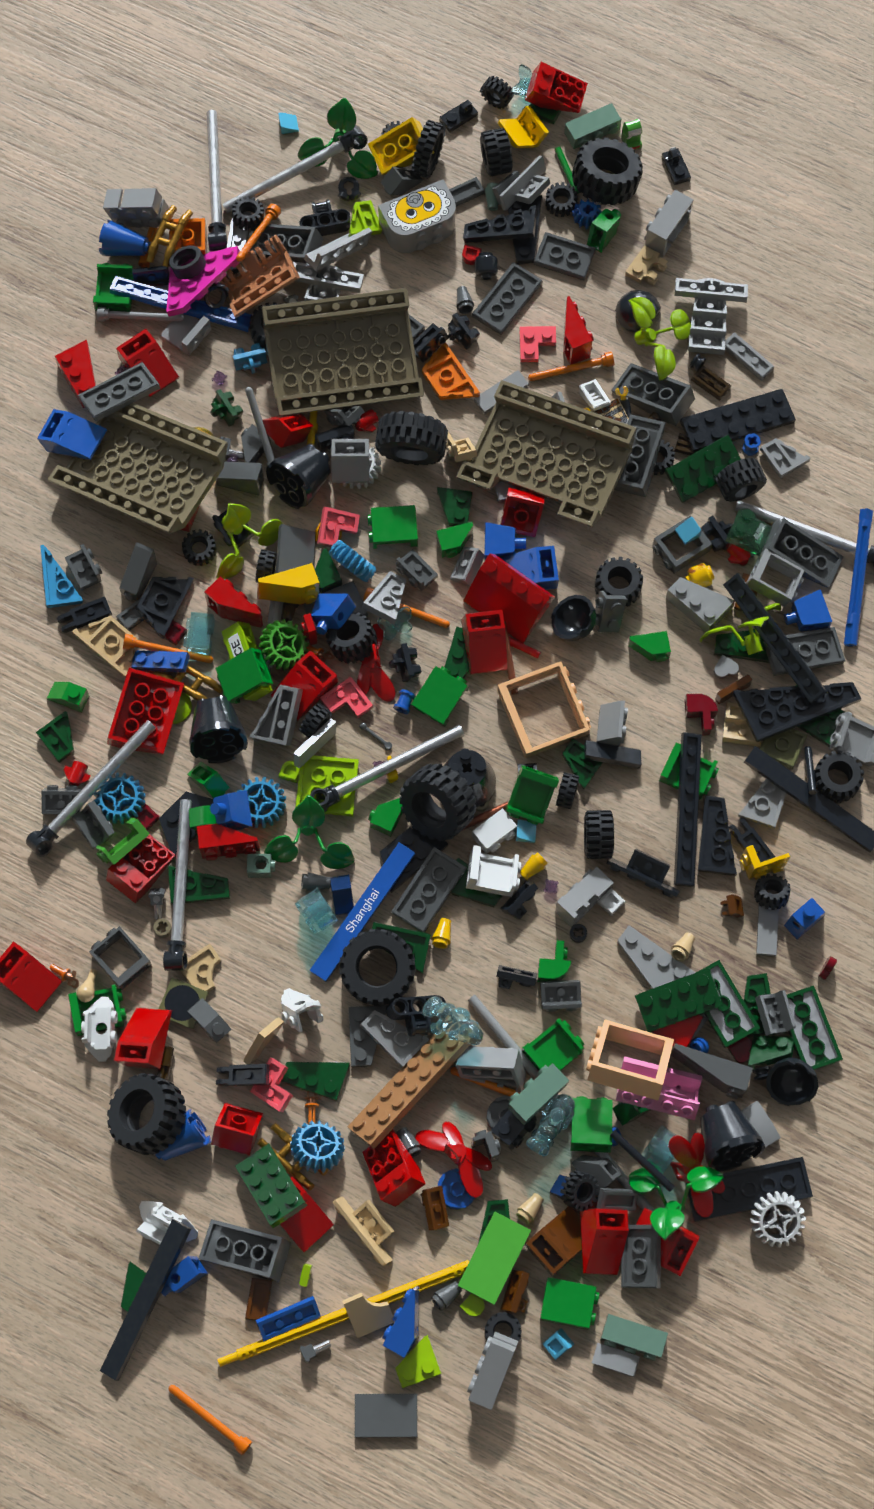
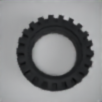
M428 120L420 133L421 136L418 139V145L415 148L416 151L414 152L415 157L412 161L413 174L427 179L433 174L438 158L441 155L440 151L443 148L442 144L444 143L446 131L444 124Z

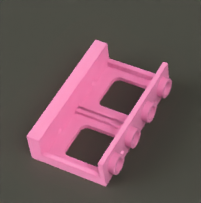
M624 1057L621 1069L655 1079L659 1065ZM667 1067L658 1101L617 1089L616 1101L695 1120L700 1105L698 1102V1092L702 1076Z

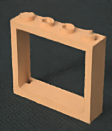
M561 661L497 686L498 695L525 759L568 743L573 738L578 739L589 735L591 728L590 720L588 717L585 718L583 714L584 706L582 701L577 700L575 695L577 693L574 683H570L568 678L570 676L569 671L566 669V666L563 667ZM557 674L580 730L532 748L509 691Z
M604 1020L603 1027L598 1026L586 1070L590 1072L587 1080L658 1101L674 1039ZM605 1039L661 1055L656 1078L599 1063Z

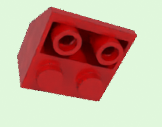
M301 413L275 416L262 420L266 433L281 448L304 442L313 427Z

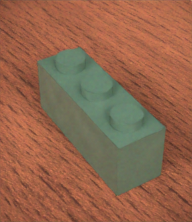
M611 103L565 123L564 134L573 149L581 148L590 140L602 139L603 136L616 133L621 128L622 119Z
M553 1063L549 1067L547 1065L543 1066L538 1071L539 1076L535 1080L532 1078L523 1085L525 1089L520 1094L516 1092L509 1098L510 1103L507 1108L523 1125L531 1120L569 1083L567 1077Z
M608 1314L600 1340L604 1341L606 1346L616 1348V1345L624 1347L623 1351L634 1355L636 1352L644 1354V1358L655 1361L656 1358L660 1359L662 1357L668 1333Z

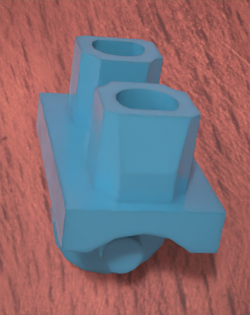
M258 343L253 344L249 352H244L243 348L234 349L233 361L235 370L251 369L252 374L256 373V367L267 363L265 348H262Z

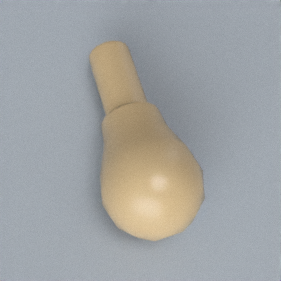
M90 969L87 980L77 990V997L80 1001L90 1002L94 998V981L97 970Z

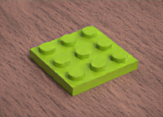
M313 755L300 767L296 806L317 788L324 789L330 785L336 787L358 776L359 759ZM356 790L340 797V802L330 806L325 814L353 817ZM322 799L316 800L318 803L324 802Z

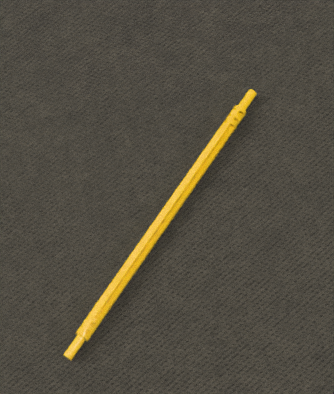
M466 1260L367 1300L373 1303L388 1302V1304L403 1299L407 1290L413 1289L416 1286L419 1287V1292L462 1276L470 1261ZM342 1308L266 1341L262 1339L236 1349L237 1352L217 1359L219 1366L222 1367L237 1360L241 1362L349 1320L346 1309Z

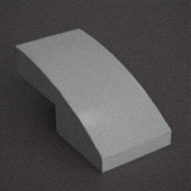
M758 1101L741 1110L762 1137L765 1147L781 1138Z
M597 1343L592 1364L635 1377L640 1357Z

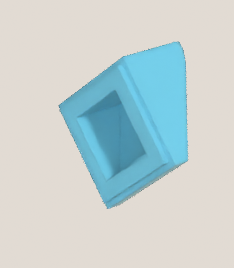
M278 113L282 134L299 132L296 115Z
M693 517L688 518L675 529L684 545L700 537L702 532Z
M518 819L516 841L535 843L536 825Z
M562 1328L543 1343V1346L555 1360L574 1345Z

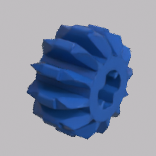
M589 198L586 202L581 199L580 203L574 206L572 213L574 223H579V228L585 226L587 230L602 212L601 205H596L597 202H590Z

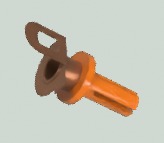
M311 645L306 647L322 662H325L326 659L332 660L335 658L330 651L324 653L322 648L316 649Z
M55 964L50 965L49 969L62 976V981L68 980L67 985L73 988L79 986V981L75 978V970L71 973L69 968L64 970ZM73 980L76 981L75 986L71 984Z
M307 1091V1097L304 1099L308 1100V1103L305 1104V1107L308 1108V1124L311 1120L315 1124V1108L319 1107L316 1100H322V1098L317 1097V1094H314V1097H309V1092Z

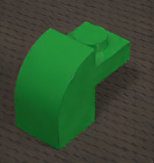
M211 806L189 809L190 828L197 831V826L217 824L216 815L210 811Z
M556 941L555 959L539 958L537 982L560 981L567 975L571 961L563 960L567 959L568 947H564V941Z

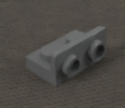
M47 785V788L41 791L42 814H60L82 788H78L77 785H67L66 788H58V785Z

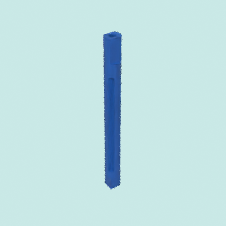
M868 508L860 509L857 544L844 645L848 647L857 646L860 612L873 510Z

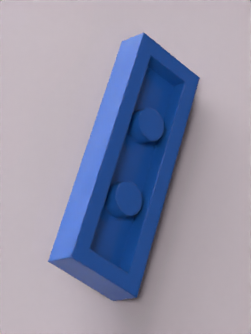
M135 650L131 668L140 671L186 672L190 655L188 652Z
M312 1296L257 1319L256 1323L263 1341H266L318 1319L321 1315L315 1298Z

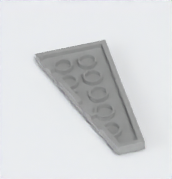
M630 925L617 941L628 958L637 967L642 977L646 979L651 989L696 973L682 962L675 960L669 953ZM704 1013L700 1014V1016L704 1018L701 1021L692 1040L695 1038L700 1029L708 1020Z

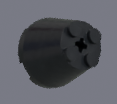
M308 444L303 448L273 460L266 468L267 479L270 485L274 484L280 493L279 498L292 508L300 509L301 507H306L313 500L325 480L331 474L328 463L330 459L325 452L321 453L313 445Z
M225 696L198 700L194 710L189 739L191 754L195 758L199 757L208 760V763H223L237 758L236 755L246 750L248 740L247 734L232 704Z
M464 748L455 753L444 764V766L451 767V770L459 772L460 776L467 780V785L471 786L473 790L472 795L475 796L476 803L474 805H476V808L484 806L493 797L496 789L495 772L492 766L479 753Z
M729 1101L721 1106L711 1105L706 1108V1113L700 1118L701 1131L705 1143L704 1155L708 1167L714 1168L719 1172L732 1170L743 1166L742 1163L749 1160L750 1157L757 1158L764 1152L765 1144L762 1137L736 1105L735 1101Z

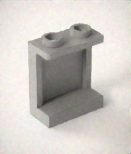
M849 711L840 714L836 720L835 732L830 738L831 745L829 749L837 753L839 750L843 751V754L849 752L851 753L850 757L853 758L855 756L858 758L857 762H861V764L868 767L873 766L874 726L852 717V713Z

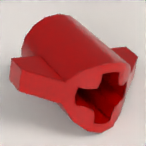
M370 409L360 416L361 419L355 423L358 431L373 432L376 430L373 424L378 422L379 419L376 413Z
M735 541L727 549V553L731 555L728 558L730 563L740 564L741 566H745L748 563L751 554L750 546L747 543L742 546L738 541Z
M74 761L72 767L65 765L64 773L69 785L79 786L89 781L91 775L86 774L88 769L86 764Z

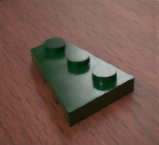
M456 626L444 667L451 671V676L455 678L459 676L464 679L470 669L463 629Z

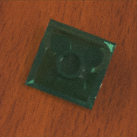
M742 508L738 510L725 541L760 556L772 527L756 518L752 510Z

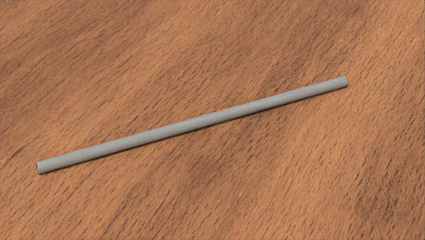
M473 995L468 1002L507 1048L519 1049L525 1070L535 1080L539 1076V1070L479 998ZM557 1094L551 1101L571 1124L572 1110L560 1095ZM594 1152L598 1157L609 1158L621 1172V1175L617 1178L618 1182L624 1189H632L629 1184V1178L608 1153ZM639 1193L637 1199L638 1206L642 1210L645 1207L651 1211H654L655 1209L652 1207V1205L647 1201V1199L642 1194Z

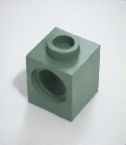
M247 854L248 878L272 877V872H275V860H272L271 854ZM263 862L267 864L264 869L256 868L258 863Z

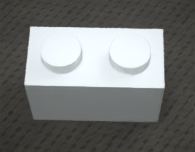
M502 808L474 829L472 837L486 854L490 851L495 852L501 846L500 843L504 840L509 841L516 835L517 825Z

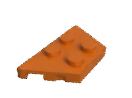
M446 342L440 346L436 353H433L430 361L422 368V374L440 400L480 396V391Z

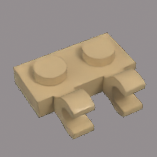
M644 245L626 270L625 275L638 283L645 280L654 286L658 281V274L650 271L651 268L655 267L659 271L664 272L668 261L664 258H659L660 253Z

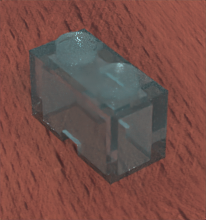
M191 612V617L187 618L186 629H189L188 636H184L183 643L187 651L210 656L212 641L210 640L215 626L214 614Z

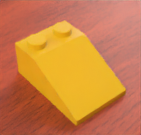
M414 117L368 143L382 175L387 174L392 167H406L413 164L415 148L418 145V139L423 130L421 123Z
M312 563L258 579V599L293 604H311L316 601L319 594V580Z

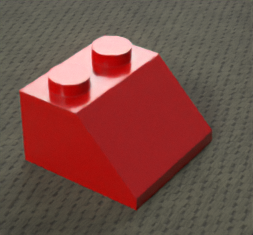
M508 488L500 525L514 527L517 534L536 537L544 506V497L535 493Z
M225 1103L215 1123L211 1145L236 1151L240 1154L250 1155L257 1138L263 1113Z

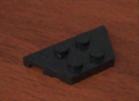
M152 577L141 597L136 610L162 639H164L194 578Z
M186 791L159 818L170 851L177 855L180 800H191V808L211 806L214 803L213 799ZM190 828L189 843L198 835L197 831Z
M409 827L382 849L380 855L383 864L399 842L415 852V856L390 892L393 893L418 872L434 847L442 852L448 847V843L446 841H438L437 839L431 840L428 836H422L418 830L415 831Z

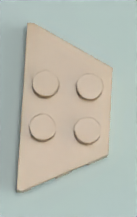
M112 616L103 618L99 622L90 623L85 628L72 631L75 637L126 678L128 669L131 668L135 650H137V647H134V649L130 648V650L123 648L125 634L133 635Z

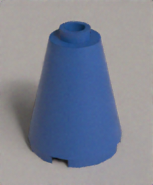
M107 220L108 224H103L99 236V242L102 243V248H99V252L102 256H145L149 253L148 250L151 242H149L147 237L111 220Z
M191 1109L187 1110L184 1114L186 1118L185 1124L181 1126L182 1131L180 1135L175 1137L176 1141L172 1145L169 1144L168 1148L155 1154L159 1160L162 1158V1160L166 1161L211 1143L210 1135L207 1137L205 1135L207 1130L205 1125L195 1112L191 1114Z

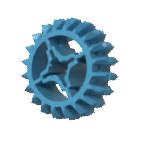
M337 540L332 545L329 555L364 582H368L373 577L376 571L374 565L341 540Z
M115 773V778L110 776L109 780L98 789L99 791L94 793L96 797L94 802L102 809L106 820L110 821L112 819L113 824H116L118 820H120L121 824H124V819L129 820L131 816L137 818L138 814L136 811L142 812L143 808L141 806L146 804L145 800H143L146 798V794L143 793L144 787L139 786L140 781H134L132 775L127 779L126 773H123L122 777ZM117 787L115 791H110L112 788ZM125 787L131 788L135 792V797L126 794ZM122 794L123 799L117 802L116 798H119ZM105 800L114 803V811L105 806ZM125 806H130L128 809L122 811V809Z
M255 777V782L253 783L248 779V786L242 784L243 790H237V792L247 790L249 806L254 807L256 811L255 815L250 813L252 824L254 822L255 828H258L259 824L266 828L267 822L272 826L273 819L279 821L278 815H284L282 809L286 808L284 803L286 796H283L284 790L279 789V783L273 785V779H270L268 783L266 782V777H263L262 781ZM259 790L256 795L250 796L252 792ZM265 791L271 792L275 796L276 801L266 797ZM261 797H262V798H263V802L261 803L260 808H259V807H258V803L260 802ZM265 810H272L269 813L262 815Z
M311 1120L309 1125L304 1123L302 1128L298 1127L296 1129V1133L292 1135L290 1148L291 1155L294 1156V1162H299L300 1168L306 1166L307 1171L311 1168L316 1173L320 1169L324 1173L326 1168L331 1171L333 1166L339 1164V1161L343 1158L345 1146L343 1145L344 1138L341 1137L340 1131L335 1132V1126L330 1128L328 1127V1122L323 1125L319 1120L317 1124H314Z

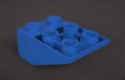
M53 409L37 439L47 452L91 460L107 429L70 412Z
M554 546L535 547L501 557L502 560L543 589H558L559 578Z
M418 1286L407 1290L402 1299V1302L405 1303L403 1308L397 1309L392 1318L395 1323L386 1329L382 1337L385 1340L383 1343L384 1347L404 1358L409 1354L419 1334Z

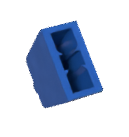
M485 522L484 561L489 554H495L501 558L515 554V549H526V538H515L514 527Z
M821 589L794 601L791 607L792 612L784 614L786 624L797 623L798 629L801 632L830 628L832 624Z
M318 594L311 617L317 625L315 629L319 634L324 635L328 629H339L343 626L356 608L349 594Z
M247 790L225 794L213 799L214 803L211 805L210 811L216 815L217 824L236 831L252 827Z
M811 898L791 915L784 927L798 940L825 916V911Z
M187 1256L173 1267L161 1292L163 1296L168 1295L172 1291L174 1293H181L208 1274L198 1257Z

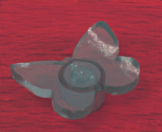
M522 64L519 66L520 81L511 89L514 95H526L531 80V69Z
M405 606L398 611L395 625L382 618L377 619L379 627L384 631L383 636L386 640L393 639L397 632L407 633L412 630L413 627L408 622L411 619V608Z

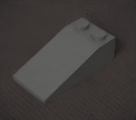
M268 224L250 251L253 250L258 259H260L255 251V248L259 247L265 257L268 258L271 254L266 249L264 242L268 240L275 252H277L270 241V238L277 235L289 253L292 262L308 264L304 260L305 255L320 248L324 239L316 227ZM254 227V230H250V233H249V236H248V238H247V241L249 240V238L251 237V235H252V234L254 233V231L256 230L255 227Z
M630 363L611 390L616 394L615 390L619 388L620 394H623V386H626L628 388L626 397H628L630 403L649 414L655 412L661 421L674 426L679 423L695 400L691 385L670 377L659 380L656 372Z
M630 414L627 424L636 427L637 430L631 454L614 490L646 498L666 423Z
M785 518L773 523L759 552L761 554L765 548L804 569L802 577L826 588L830 587L844 557Z
M675 1043L670 1054L672 1057L697 1075L702 1076L704 1080L721 1092L727 1093V1097L732 1099L742 1098L747 1091L753 1068Z
M211 1219L198 1259L260 1278L280 1282L291 1242L283 1237Z

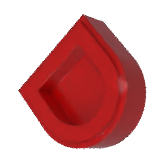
M465 244L462 252L464 263L474 265V260L482 252V248Z

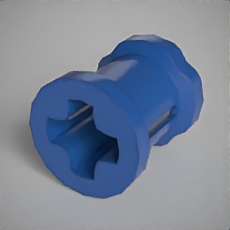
M752 433L745 437L742 446L744 454L748 456L757 454L761 443L760 437L757 434Z
M402 689L399 692L398 702L394 704L393 708L400 713L409 714V707L416 695Z

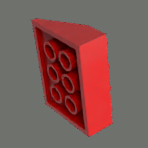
M489 554L478 570L463 601L478 612L502 610L508 633L524 644L555 596L497 555Z
M129 668L109 731L107 744L122 748L141 726L149 720L156 729L135 751L163 755L184 683Z

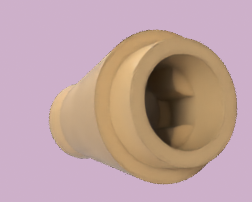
M685 933L671 947V956L677 961L688 959L695 937L691 933Z
M534 1193L517 1208L516 1216L526 1224H529L531 1221L533 1222L544 1199L539 1194Z

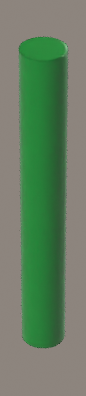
M561 147L555 148L554 151L570 186L575 188L577 194L580 193L576 188L577 186L573 183L572 171Z

